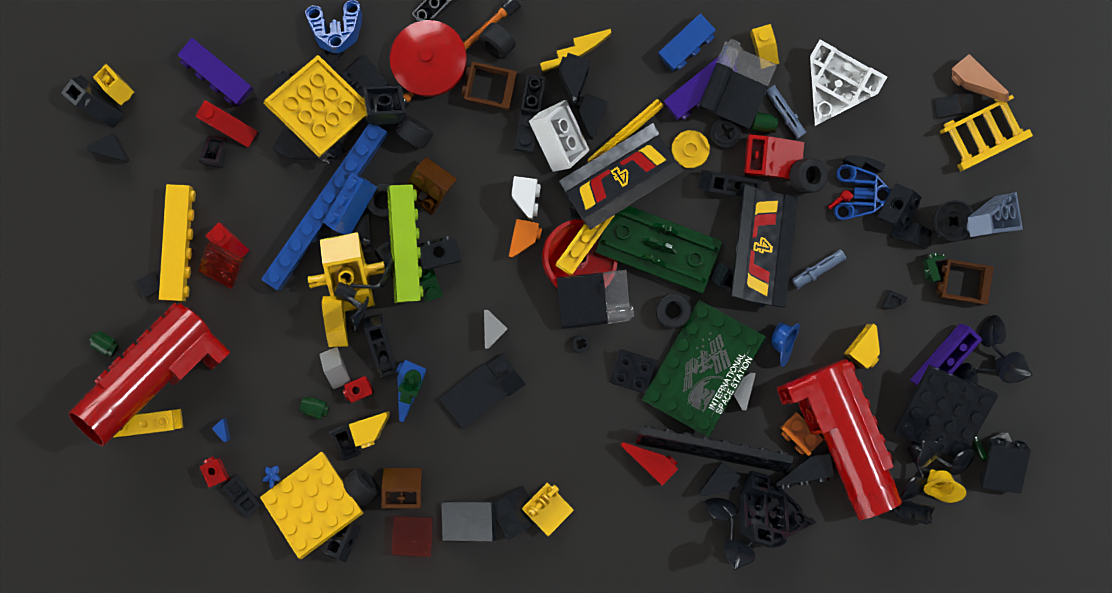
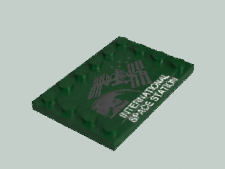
M698 300L689 320L682 328L642 400L706 437H710L765 341L766 336Z

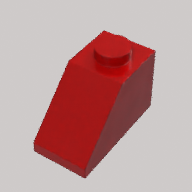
M220 222L206 235L220 251L236 264L250 251Z

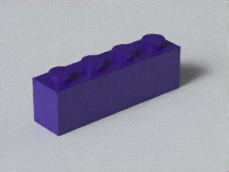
M193 38L178 53V56L181 58V64L188 69L190 67L196 70L194 74L202 81L207 79L211 82L209 87L215 92H223L226 95L224 99L231 105L236 103L240 106L254 89Z
M724 53L664 100L663 104L677 121L680 118L685 120L692 114L690 110L695 106L700 108L698 104L716 63L724 64L735 72L738 71Z
M960 323L913 375L910 381L917 387L928 365L952 374L983 339L971 327Z

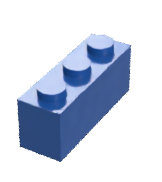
M700 13L659 51L657 56L673 72L676 69L680 71L687 64L686 59L690 56L694 58L701 51L699 47L702 44H709L715 38L713 34L716 29Z
M351 172L323 223L341 234L352 233L375 193L377 186Z

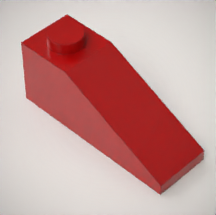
M204 100L195 116L248 148L258 133L255 129Z
M625 442L620 444L662 486L678 470L675 466L677 462L670 455L666 457L661 453Z

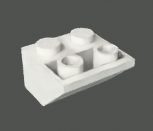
M514 176L512 199L529 220H533V216H537L538 203H535V199L540 197L541 184H537V179Z

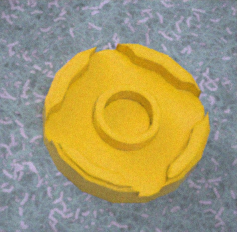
M693 130L681 132L672 144L674 159L680 166L685 168L701 166L707 160L710 151L707 138L702 133Z

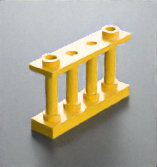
M1013 95L1009 96V100L1014 98ZM994 99L996 103L956 123L952 120L944 124L945 128L940 133L943 134L949 131L962 157V163L957 165L960 172L1033 136L1030 129L1026 131L1020 129L1007 102ZM999 105L1013 131V137L1008 140L1006 137L1003 138L990 112L991 109ZM983 114L996 140V146L992 148L985 145L973 121V118ZM965 122L979 148L977 150L979 154L974 157L968 153L956 129L957 126Z
M181 409L137 414L113 438L183 428Z

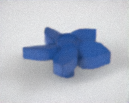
M278 466L266 467L265 469L267 476L262 481L269 482L270 488H273L275 481L281 480L279 475H277L279 473Z

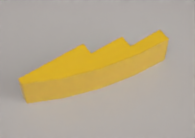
M611 29L573 38L574 46L558 50V59L540 63L542 73L559 68L562 57H567L568 53L582 57L594 50L611 36Z

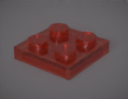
M209 241L198 271L232 289L237 281L244 259Z
M394 516L392 555L431 557L433 518Z

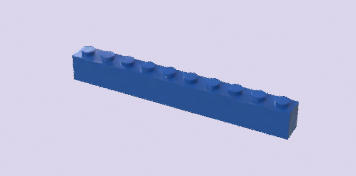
M368 124L261 280L274 289L281 291L326 226L323 221L351 172L358 176L362 174L389 135L387 131L378 125Z

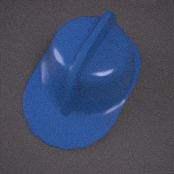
M778 323L772 334V345L781 354L780 365L782 367L790 359L794 342L800 330L799 323L794 326Z

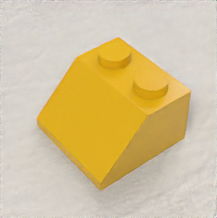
M867 324L844 353L845 356L860 368H873L879 360L877 358L880 354L877 326L875 324Z
M390 411L349 424L355 446L361 445V448H366L374 445V441L379 438L390 417Z

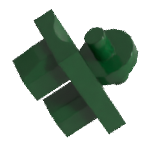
M417 370L407 371L398 388V392H401L400 402L411 404L412 399L417 397L423 384L421 374Z

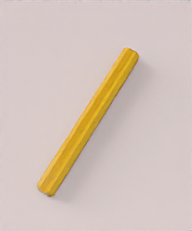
M656 99L590 156L587 162L589 163L630 137L663 108L662 102Z

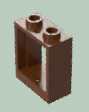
M472 62L471 66H468L465 77H468L467 85L464 84L461 96H464V101L509 111L517 79V71ZM476 70L508 77L502 103L471 97Z
M951 259L944 260V263L940 265L942 277L941 282L937 284L938 298L988 305L994 267ZM951 266L981 271L977 298L946 293Z

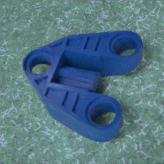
M350 0L344 4V31H341L340 21L332 20L329 23V34L327 33L322 9L319 6L307 8L305 12L306 18L320 48L331 53H340L357 42L362 24V11L359 2ZM352 7L357 8V11L353 13L348 12ZM312 13L320 14L317 18L310 17Z
M848 164L842 165L836 171V178L843 183L872 185V188L854 187L853 191L854 199L871 200V203H840L834 208V216L838 220L843 221L874 213L884 205L891 191L875 173ZM845 168L850 171L848 179L841 178V169ZM879 190L886 191L887 198L885 200L878 199L877 192ZM839 207L847 208L848 215L846 217L839 216Z

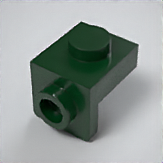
M936 252L927 255L928 259L923 260L925 266L923 273L925 278L929 279V282L941 279L935 261L946 258L945 254L939 255Z
M434 269L423 270L422 277L419 278V285L423 287L425 302L442 297L443 292Z

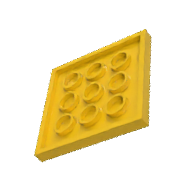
M319 55L264 101V104L319 158L366 117L364 99Z
M320 452L260 497L299 559H303L363 514L357 502L346 492L342 479L323 452Z

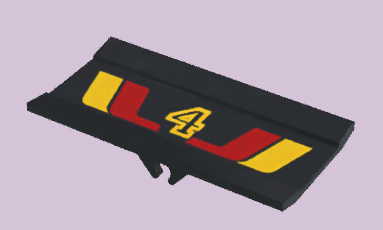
M652 123L558 182L583 222L591 230L681 174L684 170L674 159Z
M746 184L743 186L731 297L775 307H786L798 196L762 190Z

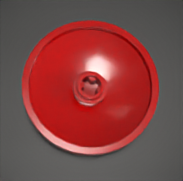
M433 20L419 21L406 27L394 40L390 52L391 70L398 83L408 92L422 97H435L450 91L461 80L467 64L466 49L458 33L450 26Z
M571 220L559 225L549 234L544 243L542 251L543 267L549 280L557 288V277L570 275L558 268L556 263L585 224L583 220ZM601 234L572 276L603 272L604 285L606 287L615 275L618 262L595 253L602 236Z

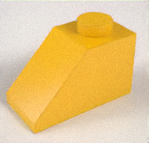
M771 24L752 29L750 35L760 69L778 65L777 44Z
M107 64L93 76L102 89L120 105L128 101L134 93L130 86Z

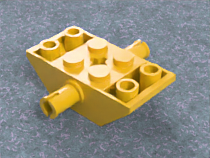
M358 232L320 239L324 274L308 276V283H310V288L327 285L330 296H334L339 282L349 286L351 283L370 285V276L384 273L386 267H384V261L369 265L365 263ZM344 273L350 274V277L347 278V276L344 275ZM354 289L357 291L355 297L357 301L364 303L368 296L369 302L367 307L375 306L372 289ZM343 300L345 312L358 309L351 303Z

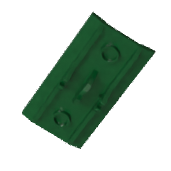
M628 206L614 215L603 231L595 253L703 294L722 241Z

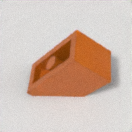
M516 219L509 252L510 258H514L534 245L536 239L540 240L542 228H539V223Z

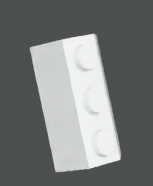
M563 100L539 112L529 121L553 172L571 168L590 151L567 100Z

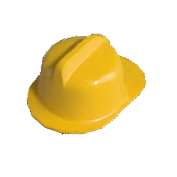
M933 469L929 471L927 484L924 486L926 494L948 503L958 502L966 496V489L961 484L955 482L949 472Z

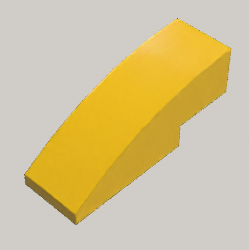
M323 296L322 311L329 347L348 346L343 300L335 296Z

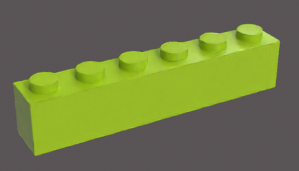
M391 185L387 187L391 254L393 258L394 303L418 302L420 297H423V287L419 285L422 269L421 266H418V259L421 257L420 247H417L416 240L419 239V228H416L415 220H418V210L414 209L417 192L416 189H413V185Z

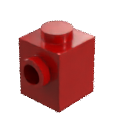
M367 376L344 385V396L351 403L374 394Z
M214 456L203 461L204 465L200 466L209 488L230 479L221 457L217 459Z

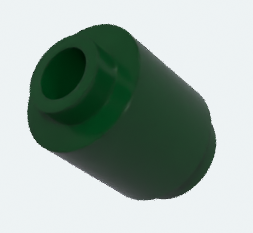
M757 112L751 125L752 130L770 134V132L775 133L778 118H775L774 115Z
M102 331L94 332L89 339L90 347L104 356L112 357L119 347L114 338Z
M309 396L308 398L303 397L299 411L303 412V415L321 420L322 417L327 416L329 406H326L327 401Z

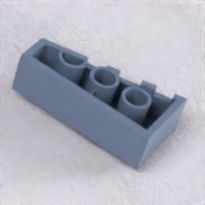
M1017 192L994 196L971 214L967 222V230L971 237L1023 230Z

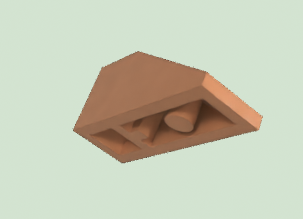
M970 54L952 68V80L956 85H961L966 90L1003 102L1009 100V92Z

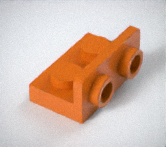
M797 412L780 427L783 431L781 435L788 442L792 440L796 444L794 448L802 456L804 454L810 456L811 452L824 440L819 434L811 435L806 421Z

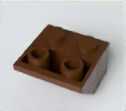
M425 157L415 168L406 185H413V189H416L417 200L414 202L433 215L452 189L457 178Z
M384 468L382 508H421L422 468Z

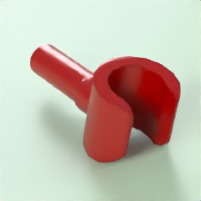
M844 190L828 206L829 209L834 208L842 200L848 203L854 195L850 191Z

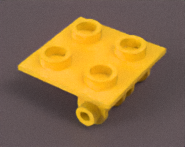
M548 483L522 508L547 536L574 511L558 494L559 488L555 485L550 486Z

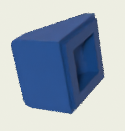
M223 418L212 430L223 442H228L230 434L227 419Z

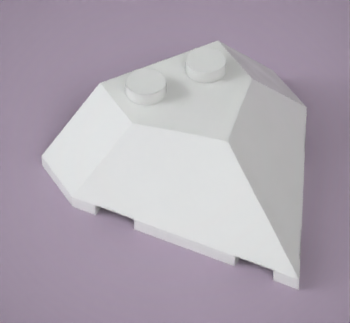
M819 40L810 56L815 126L877 95L887 76L838 51L826 42Z

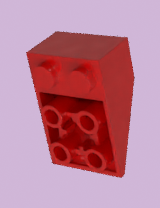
M749 134L746 142L743 175L790 179L789 174L792 165L797 160L803 159L804 142Z

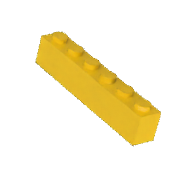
M166 184L159 300L186 301V297H189L190 290L189 286H187V278H190L191 268L188 267V259L192 257V248H189L190 240L193 239V229L190 228L191 221L194 220L192 202H195L196 193L191 186Z

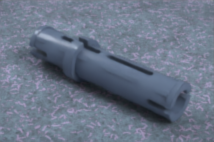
M773 85L767 89L765 93L785 120L784 124L788 125L794 133L796 139L806 134L807 131H805L797 119L798 115L792 112L776 86Z
M839 249L811 268H806L802 274L791 279L794 286L800 289L805 284L811 281L814 282L821 274L845 261L846 256Z

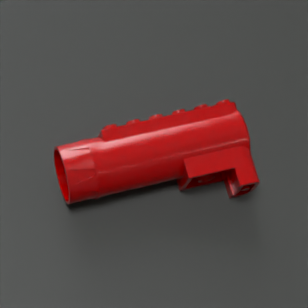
M174 303L163 314L165 318L160 316L150 327L151 332L147 329L136 340L137 345L133 343L122 354L124 356L123 359L119 356L108 367L110 369L109 372L105 370L94 381L96 385L92 390L86 393L84 398L68 412L74 424L89 439L100 446H105L119 431L123 430L124 426L168 382L174 386L200 360L212 370L230 353L211 333L206 323L192 310L181 303L178 305Z
M844 359L778 386L777 392L782 405L798 402L811 435L823 434L858 520H864L894 509L902 504V500L895 480L889 471L890 468L894 467L892 464L893 457L884 445L886 443L885 438L879 433L877 419L869 409L871 407L870 402L864 397L862 383L854 373L856 371L855 366L851 361L849 362L847 359Z

